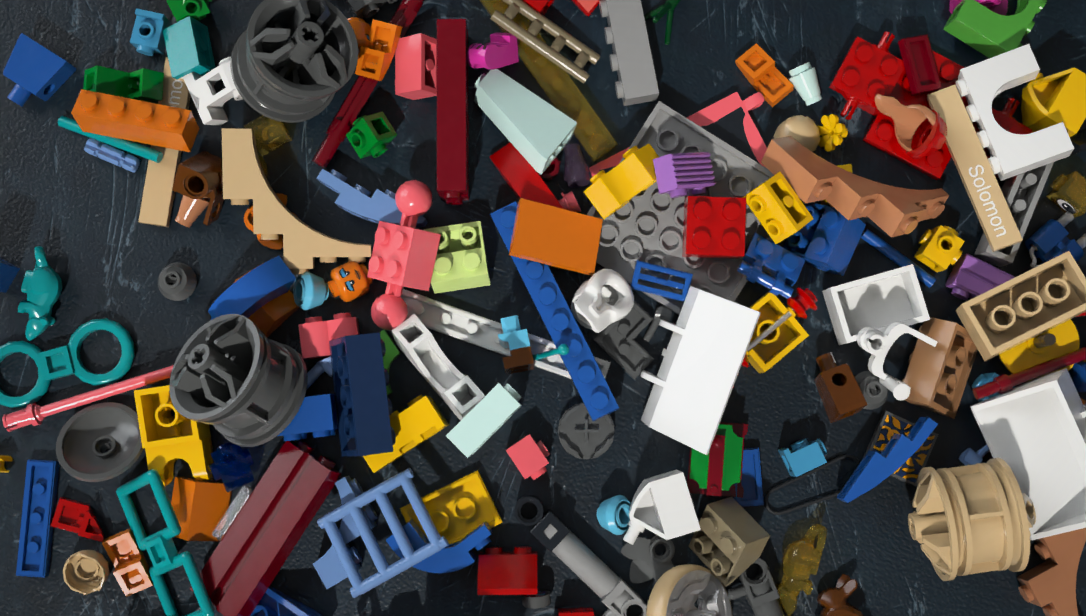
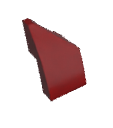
M64 497L59 499L51 527L78 533V536L104 541L105 535L90 505Z

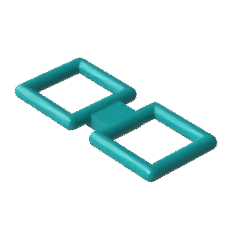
M151 469L119 486L116 493L138 548L140 550H147L153 566L149 569V575L166 616H179L163 574L182 565L201 608L185 616H214L215 609L191 552L185 551L178 554L172 537L180 534L181 526L159 472ZM148 484L152 488L167 525L166 528L149 536L145 533L130 493Z

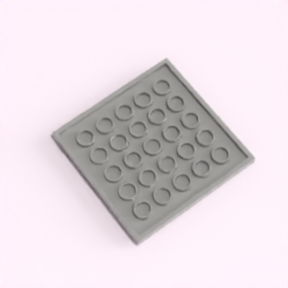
M658 101L629 147L631 149L637 146L640 149L649 143L659 157L675 153L709 152L711 154L709 157L711 159L710 164L713 165L711 169L714 171L712 175L715 176L714 181L716 184L706 188V194L698 196L742 198L774 176L766 167ZM656 181L645 191H641L630 199L629 203L603 219L594 205L587 213L588 216L603 219L596 263L605 269H612L618 272L630 285L637 260L691 273L693 276L690 286L731 301L736 300L748 281L745 275L737 271L741 262L744 261L742 258L682 257L684 200L689 196L688 192L686 196L670 198L669 193L659 194ZM747 203L745 250L754 233L773 241ZM641 268L640 271L642 274L682 284L685 283L684 278ZM638 279L637 283L640 285L682 295L683 291L681 289ZM643 292L680 315L684 302Z

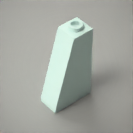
M494 69L490 70L487 75L481 74L474 85V88L477 89L474 98L475 103L536 172L542 175L571 140L577 122L500 70Z

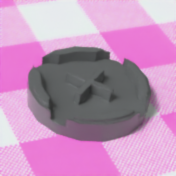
M584 403L575 404L566 410L559 421L558 436L560 443L566 452L575 458L586 460L597 458L605 453L613 442L615 430L610 415L608 414L593 422Z

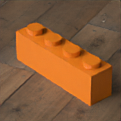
M81 89L71 112L83 132L185 152H191L199 131L191 110Z

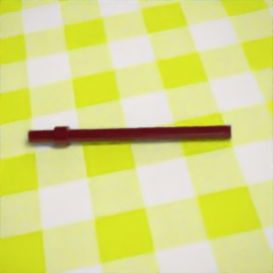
M1086 347L1009 376L1003 374L995 377L993 382L974 388L973 394L978 400L997 392L1003 394L1011 391L1013 386L1085 360Z

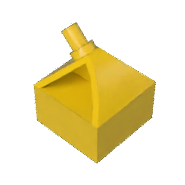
M1074 67L1043 77V73H1038L1036 79L1026 82L1022 90L1021 104L1023 125L1032 129L1031 133L1063 122L1069 137L1077 134L1086 118V74Z

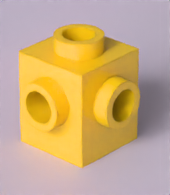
M940 225L932 230L927 229L919 240L921 246L914 255V258L938 273L946 270L950 264L953 265L962 255L963 251L960 248L965 241L959 238V233L949 226Z

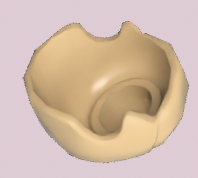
M796 115L780 123L774 134V139L792 136L812 152L816 150L820 142L819 128L808 116L804 117L803 115Z
M95 550L78 551L72 554L64 564V582L71 590L83 595L100 591L109 576L108 562L101 553Z

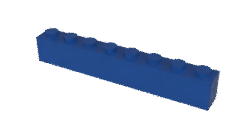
M516 201L490 214L508 252L510 251L518 206ZM511 256L556 349L561 344H566L569 347V353L567 355H560L592 421L594 422L618 410L619 406L549 266Z

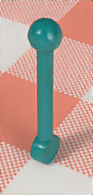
M561 344L557 349L533 354V361L557 354L567 355L569 347L566 344Z

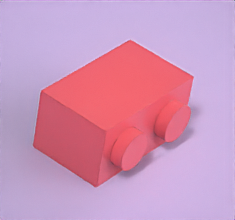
M422 33L399 38L395 51V95L411 100L437 96V39Z

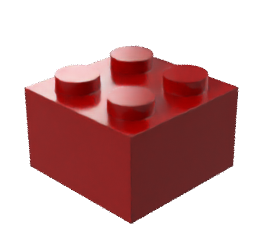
M687 196L684 200L682 257L729 259L744 257L746 198Z

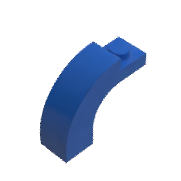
M277 256L251 270L226 289L209 308L210 320L226 314H239L249 318L266 303L287 293L296 277L281 257Z
M413 519L402 526L414 551L430 543ZM485 521L460 541L449 544L439 552L412 567L430 573H449L463 569L475 562L477 558L471 549L475 548L479 551L491 541L488 536L492 534L493 530ZM391 534L386 539V542L397 556L402 559L404 556L393 534Z

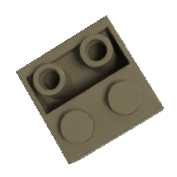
M733 497L707 504L699 521L701 530L695 531L689 548L715 574L724 586H728L760 557L770 535Z

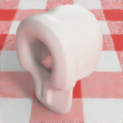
M601 269L594 273L590 279L584 281L577 289L571 302V311L575 319L582 326L599 333L612 323L623 319L631 311L634 305V295L628 282L618 272L612 269Z

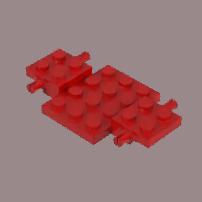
M885 31L878 45L871 44L857 36L829 88L840 93L847 100L840 116L844 117L846 115L845 119L851 120L857 107L875 116L862 141L935 180L940 179L949 160L952 158L946 142L941 149L932 155L923 156L919 159L910 157L906 150L898 143L895 135L894 120L881 113L875 104V96L879 93L884 96H893L905 106L920 104L931 110L927 95L934 92L912 96L903 60L895 57L888 51L895 38L893 34L889 36L890 32ZM932 50L941 89L956 85L960 69L965 67ZM961 97L966 108V106H969L966 97ZM1008 98L1002 111L992 108L994 119L1006 131L1021 135L1032 132V129L1017 122L1012 117L1017 106L1020 104L1018 100L1014 102V98ZM975 121L972 124L977 134L979 128ZM983 148L987 159L990 158L987 148Z

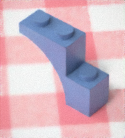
M350 476L335 482L342 505L363 493L359 482L355 478L351 480ZM369 503L361 507L370 528L372 529L377 526L375 520L378 517L371 504ZM349 514L342 518L339 531L359 571L362 568L359 564L362 562L361 556L354 546L350 548L348 543L359 537L360 533ZM333 545L319 560L313 563L326 589L348 577Z

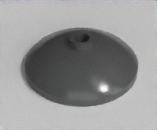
M114 402L94 404L77 412L63 426L56 442V455L62 468L70 476L85 482L105 481L122 474L137 461L143 451L137 413L126 405Z

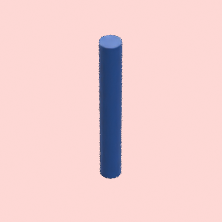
M866 229L861 235L864 241L900 267L913 264L918 280L930 288L936 281L935 277L869 229Z

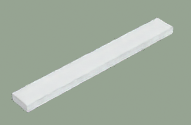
M402 290L401 298L405 301L408 308L407 319L415 314L426 328L507 357L511 356L509 348H504L499 343L498 335L503 334L501 323L414 292ZM528 333L532 355L556 349L552 341ZM559 354L534 361V366L571 379ZM594 357L605 378L611 362Z

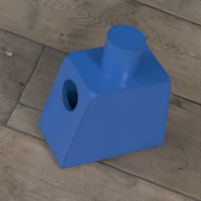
M21 33L3 71L4 76L16 83L7 98L21 107L24 106L31 94L47 101L76 71V68Z

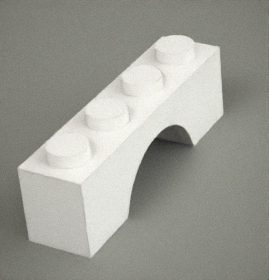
M415 314L391 331L396 345L460 421L485 397L469 376L463 375L450 362L431 332Z

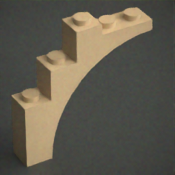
M222 128L223 199H231V205H249V199H253L254 234H261V240H278L279 234H283L284 263L291 269L293 274H304L308 269H313L315 267V257H320V262L333 263L337 262V257H348V261L366 262V257L372 256V244L352 243L327 236L302 222L281 202L271 188L262 169L256 147L254 129Z

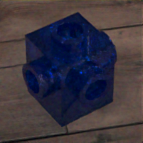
M225 443L216 448L215 452L210 453L214 462L209 465L215 481L222 480L226 492L254 481L249 467L254 462L248 449L242 450L238 445Z

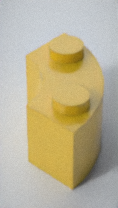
M649 143L640 149L637 146L632 147L622 155L625 159L609 172L605 173L602 170L590 179L592 185L584 193L603 219L629 203L630 199L641 191H645L657 181L653 159L659 158V156Z

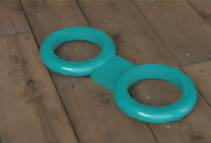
M106 318L92 319L75 330L66 346L43 352L36 345L26 341H11L1 345L0 363L5 357L13 353L22 352L28 354L38 367V379L34 388L29 393L20 397L8 395L0 387V405L9 408H25L28 404L36 403L47 392L51 380L73 374L81 381L94 386L110 385L122 379L130 370L135 357L134 342L129 332L118 322ZM97 330H106L113 333L121 344L122 355L119 363L113 370L105 374L90 372L84 367L80 359V348L83 340Z

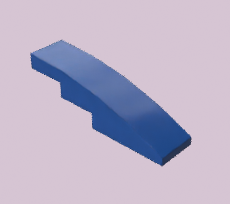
M919 417L907 436L894 434L881 454L869 450L836 498L849 503L876 487L898 470L921 447L938 423L929 417Z

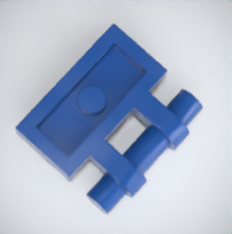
M754 233L746 247L745 255L742 257L744 261L741 262L737 271L745 275L746 280L752 283L758 282L769 288V292L775 296L780 294L789 299L794 291L791 287L797 282L805 259Z

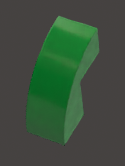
M97 65L84 71L83 90L151 103L159 102L163 98L164 73L145 68L128 73Z

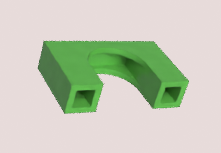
M963 0L955 7L943 30L988 58H992L1023 46L1020 43L1023 36H1026L1035 24V21H1033L1035 14H1038L1043 9L1047 0H1017L1016 12L1010 16L997 14L975 0Z

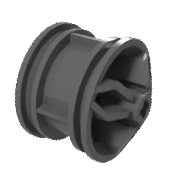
M264 0L255 9L247 29L241 34L234 45L230 62L232 79L237 91L245 102L263 116L287 123L306 121L319 115L330 104L335 92L340 90L352 77L358 61V43L354 30L347 18L336 6L327 0Z
M226 314L204 324L185 343L176 358L171 372L169 384L170 398L174 408L182 416L192 421L213 425L217 431L235 445L255 447L279 435L296 416L307 389V368L304 359L295 349L286 344L267 339L258 326L247 317L239 314Z

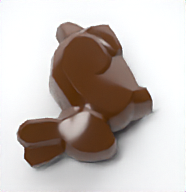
M842 574L835 588H828L822 591L817 597L818 603L823 606L820 616H863L859 609L847 602V598L858 586L857 581L851 579L848 575Z

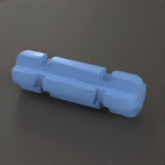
M93 138L88 139L84 147V151L95 157L98 156L100 159L130 172H136L140 165V159L103 144Z

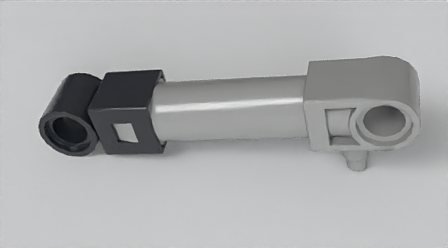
M525 495L517 501L514 511L517 520L523 525H533L530 533L550 552H553L601 598V601L609 608L602 616H627L626 611L633 604L641 606L642 611L639 616H646L647 604L643 598L572 533L570 528L550 509L544 513L543 504L539 498L534 495ZM527 502H531L537 507L536 515L531 518L525 517L521 513L522 505Z

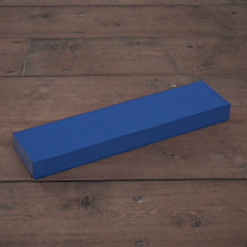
M27 459L16 576L43 578L49 576L53 536L51 523L55 514L59 461Z

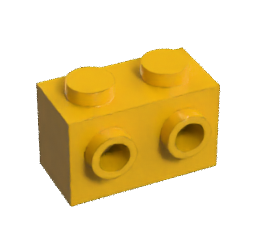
M780 171L742 197L746 198L747 205L775 244L798 232L814 219Z

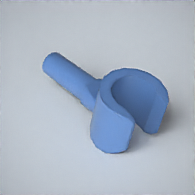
M987 445L977 452L968 448L960 455L959 460L965 466L981 463L982 457L990 450Z

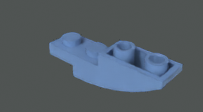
M324 169L321 170L317 179L321 184L339 194L335 201L339 208L377 224L379 221L400 225L402 213L397 208L395 193L388 189L384 193L376 189L370 198L371 192L358 184L353 188L345 183L347 178L336 170L332 169L331 173ZM423 215L418 217L416 228L426 227L428 222Z

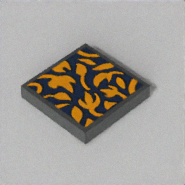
M883 411L865 455L869 450L881 454L894 434L907 436L915 423L888 411ZM932 432L921 447L890 476L917 487L919 472L922 468H925L939 434Z

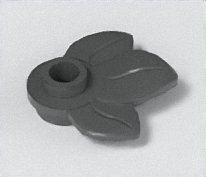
M658 535L653 536L650 540L644 537H637L633 545L627 542L621 549V553L625 557L632 559L629 574L632 583H643L653 577L657 582L666 571L674 567L671 559L674 556L675 547L671 539L665 540ZM658 544L665 546L663 554L655 553V547Z

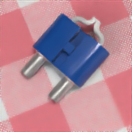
M1066 212L1057 221L1054 219L1048 220L1025 241V246L1032 259L1030 264L1032 268L1039 266L1036 265L1037 257L1042 260L1041 265L1067 251H1070L1076 262L1084 256L1083 248L1086 246V233L1077 241L1074 239L1069 240L1067 237L1069 232L1064 228L1074 219L1072 213Z

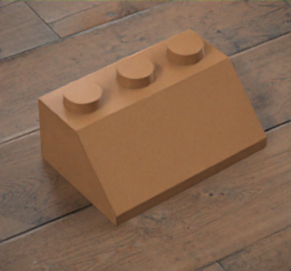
M930 317V320L924 321L923 325H921L919 332L929 336L938 343L934 347L918 338L915 349L909 357V367L906 376L902 380L911 387L910 395L905 401L955 419L978 349L964 327L956 322Z

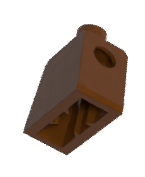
M832 352L816 358L821 373L815 378V384L830 423L855 415L868 405L847 363L837 366ZM832 380H833V381H836V382L838 383V386L835 385V384L832 382Z

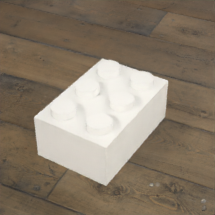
M913 264L822 291L838 345L857 341L859 331L865 327H872L884 333L887 327L896 321L910 326L930 320Z

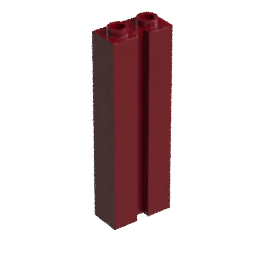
M437 19V192L440 199L446 200L448 205H461L463 200H469V64L467 61L469 34L466 19Z
M299 440L297 443L285 441L200 572L212 604L223 616H250L332 490L335 482H337L342 474L334 468L335 462L323 455L317 457L312 453L314 448L302 440Z

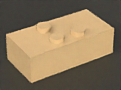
M1067 251L961 304L955 311L983 360L987 361L1086 312V277L1070 251Z

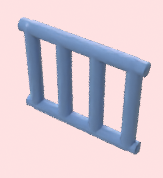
M411 468L392 476L317 520L321 529L325 528L352 585L350 592L353 598L368 592L449 545L448 540L444 536L441 537L412 481L414 475ZM400 485L430 543L414 551L386 494ZM374 500L377 501L404 558L391 565H388L361 510V507ZM349 514L378 570L377 573L364 580L335 523Z

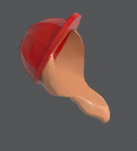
M876 94L875 104L877 109L894 120L895 135L898 143L906 150L910 157L919 159L923 156L932 155L942 148L946 142L947 126L938 112L920 104L905 106L893 96Z

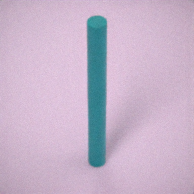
M61 116L58 119V126L157 163H160L163 159V153L129 140L83 132L76 120Z

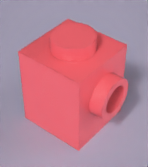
M530 434L506 449V452L524 479L531 476L535 480L547 471L545 466L549 464V461L546 457L550 453L541 440L536 443Z

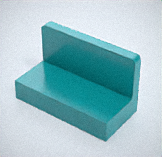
M188 16L163 30L171 76L173 78L179 79L193 71L204 76L216 68L207 26Z

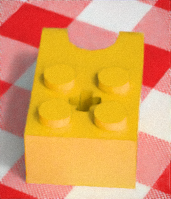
M169 385L135 390L134 396L142 448H145L148 471L151 469L157 470L165 487L174 478V463L177 459H183L189 463L193 477L196 480H211L215 475V461L209 424L189 420L178 413L170 398ZM171 410H174L175 416H171Z

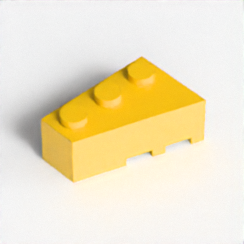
M421 394L407 403L409 406L401 413L397 410L389 416L390 426L394 429L396 436L393 452L363 456L373 473L383 469L449 425L431 396L423 397Z

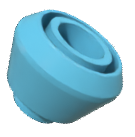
M308 271L300 274L294 283V301L302 310H309L320 306L329 296L328 284L325 283L323 278Z
M616 495L604 500L597 509L599 524L615 535L624 534L629 528L627 524L630 520L628 515L631 505L630 501L623 495Z

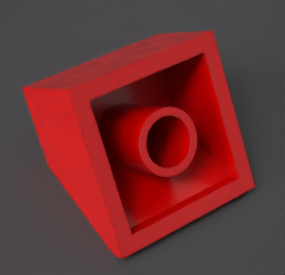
M528 546L514 547V552H502V547H485V552L479 553L477 595H537V551H531V547Z

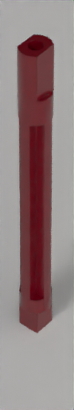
M402 0L389 22L390 24L402 26L400 38L405 36L422 7L423 0ZM358 76L327 129V135L312 159L314 163L323 168L327 167L340 143L344 142L346 134L352 128L353 122L359 116L378 80Z

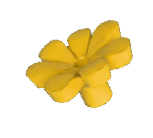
M830 114L829 116H822L821 123L823 126H817L819 134L822 136L820 137L819 146L824 147L827 152L835 150V147L841 145L843 138H846L848 135L845 124L839 123L837 115Z

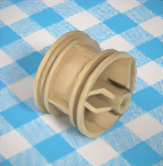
M992 458L987 463L940 468L937 470L933 467H925L920 470L917 490L912 502V506L916 508V511L908 514V526L912 539L917 540L921 544V550L929 558L941 580L951 581L955 579L956 575L965 576L1007 569L1012 572H1019L1026 568L1030 555L1031 533L1029 528H1032L1036 522L1035 508L1026 493L1021 492L1013 471L1003 459Z

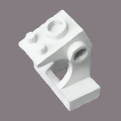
M231 57L221 60L218 67L204 76L194 71L183 76L204 125H223L229 121L223 109L224 103L233 97L235 100L243 99L232 79ZM222 79L226 88L216 93L214 85Z

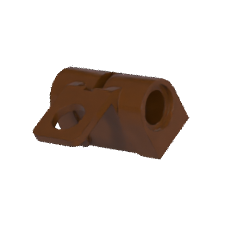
M202 151L178 165L172 190L192 199L210 198L203 222L207 226L215 222L221 212L224 201L222 158Z

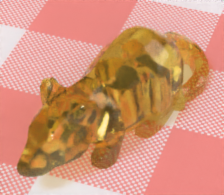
M821 524L813 525L807 531L804 538L792 542L783 552L782 564L784 574L782 582L777 583L775 586L780 596V603L788 616L796 610L797 596L802 590L807 595L811 594L813 584L808 579L810 574H817L827 536V528ZM818 535L817 547L814 548V540Z

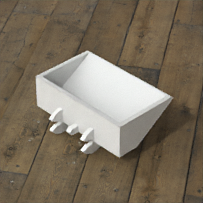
M690 286L676 325L666 320H660L659 325L673 331L667 349L664 348L661 355L664 358L657 376L645 370H642L640 374L642 378L654 383L641 421L648 427L708 455L761 312Z
M1067 368L1035 378L1014 387L1011 391L998 394L970 406L992 457L1001 458L1010 466L1021 492L1026 493L1033 502L1036 522L1032 528H1029L1031 533L1030 540L1086 528V404L1082 403Z

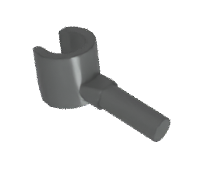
M662 305L656 308L652 324L643 337L644 340L650 341L661 319L670 321L671 309Z

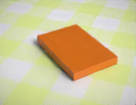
M521 198L518 201L509 255L578 273L593 275L595 273L603 219Z

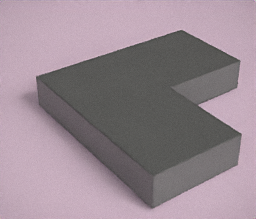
M634 301L631 311L623 319L607 326L593 341L633 379H636L654 358L634 338L653 318Z

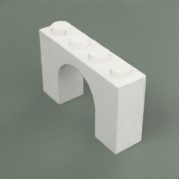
M1029 44L960 69L958 80L956 81L959 95L961 97L965 96L969 106H966V111L972 123L976 121L979 128L977 136L980 143L989 152L990 158H988L992 171L994 174H998L1000 181L1069 157L1074 150L1063 122L1034 133L1021 135L1006 131L993 117L992 101L997 95L1007 89L1036 79L1040 71Z

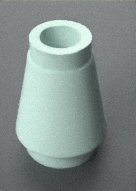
M810 62L789 71L791 76L789 78L790 82L794 85L807 106L822 99L815 67L812 68Z

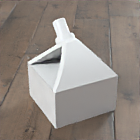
M676 469L642 481L630 505L628 513L630 520L627 524L629 528L623 540L633 545L639 533H643L645 528L665 540L701 530L682 471Z

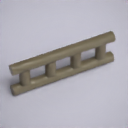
M502 0L509 5L504 14L495 10L490 20L584 84L590 75L583 70L587 61L595 65L601 55L522 0ZM518 12L532 21L528 30H525L513 21ZM541 29L555 37L551 46L537 38ZM564 45L578 53L574 63L560 54Z

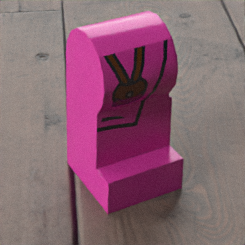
M511 33L490 34V43L471 44L467 51L469 66L472 68L494 70L519 62L517 37Z

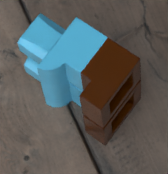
M518 315L501 318L503 334L498 335L499 343L502 347L509 348L511 355L503 357L506 375L534 370V361L527 329L521 330Z

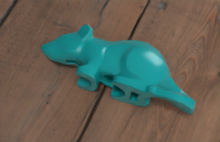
M35 246L36 265L34 270H27L23 279L21 292L27 293V300H22L18 306L19 313L25 312L29 314L25 330L28 341L33 340L42 334L49 325L55 323V318L51 317L52 307L62 291L61 278L50 267L44 248L41 246Z

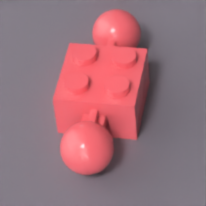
M418 180L406 181L396 191L395 202L397 208L402 213L400 225L379 221L375 233V242L369 261L367 277L387 282L385 294L376 298L371 307L372 320L378 327L384 330H393L407 319L408 308L405 301L401 298L403 287L429 291L441 234L416 229L418 217L425 214L432 204V193L429 187Z

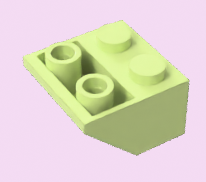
M481 221L424 229V231L441 234L431 278V285L435 294L490 285Z

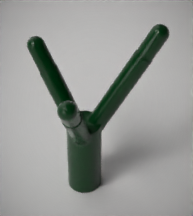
M667 0L665 4L644 15L645 21L655 16L653 22L657 23L667 13L666 45L670 44L673 12L681 0Z

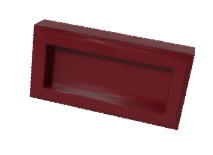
M928 34L903 38L898 41L912 96L941 89Z

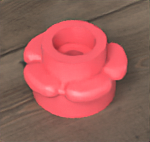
M570 191L566 194L562 192L563 198L558 200L562 209L577 213L581 212L573 192Z

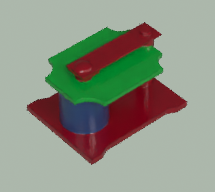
M720 422L708 455L690 447L688 480L686 481L689 493L736 497L735 483H737V497L743 498L744 489L741 479L744 437L748 432V424Z

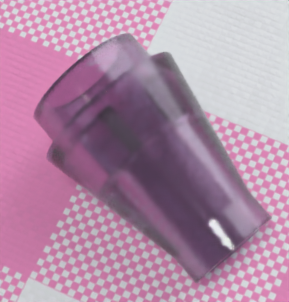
M580 144L565 146L564 181L571 188L583 187L589 184V177L592 174L583 156Z

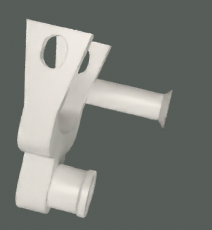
M899 321L889 325L884 333L872 327L861 329L857 335V343L862 349L871 353L868 370L879 377V382L893 392L897 400L907 399L910 395L911 387L903 381L883 372V363L889 349L897 338L904 333H909L934 347L938 342Z

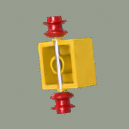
M798 287L796 289L798 295L795 298L790 297L787 299V308L770 292L763 295L749 307L761 312L742 366L748 368L749 361L758 373H765L809 336L794 318L797 316L806 319V311L809 308L817 310L815 303L818 300L808 288L803 290Z

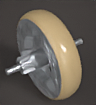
M695 564L678 565L666 571L654 585L646 609V616H733L731 602L723 583L712 571ZM696 600L698 604V609L694 606Z

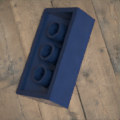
M380 333L350 335L330 340L329 346L341 455L365 456L393 452L396 436L394 429L390 426L389 416L392 414V403L390 398H387L386 386L389 384V375L387 369H384L383 357L385 356L386 348Z

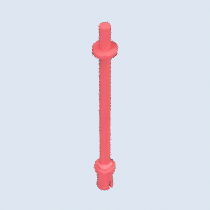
M174 365L44 406L37 405L36 403L28 404L25 409L4 414L2 416L3 425L7 428L8 432L31 424L33 426L40 425L47 416L171 377Z

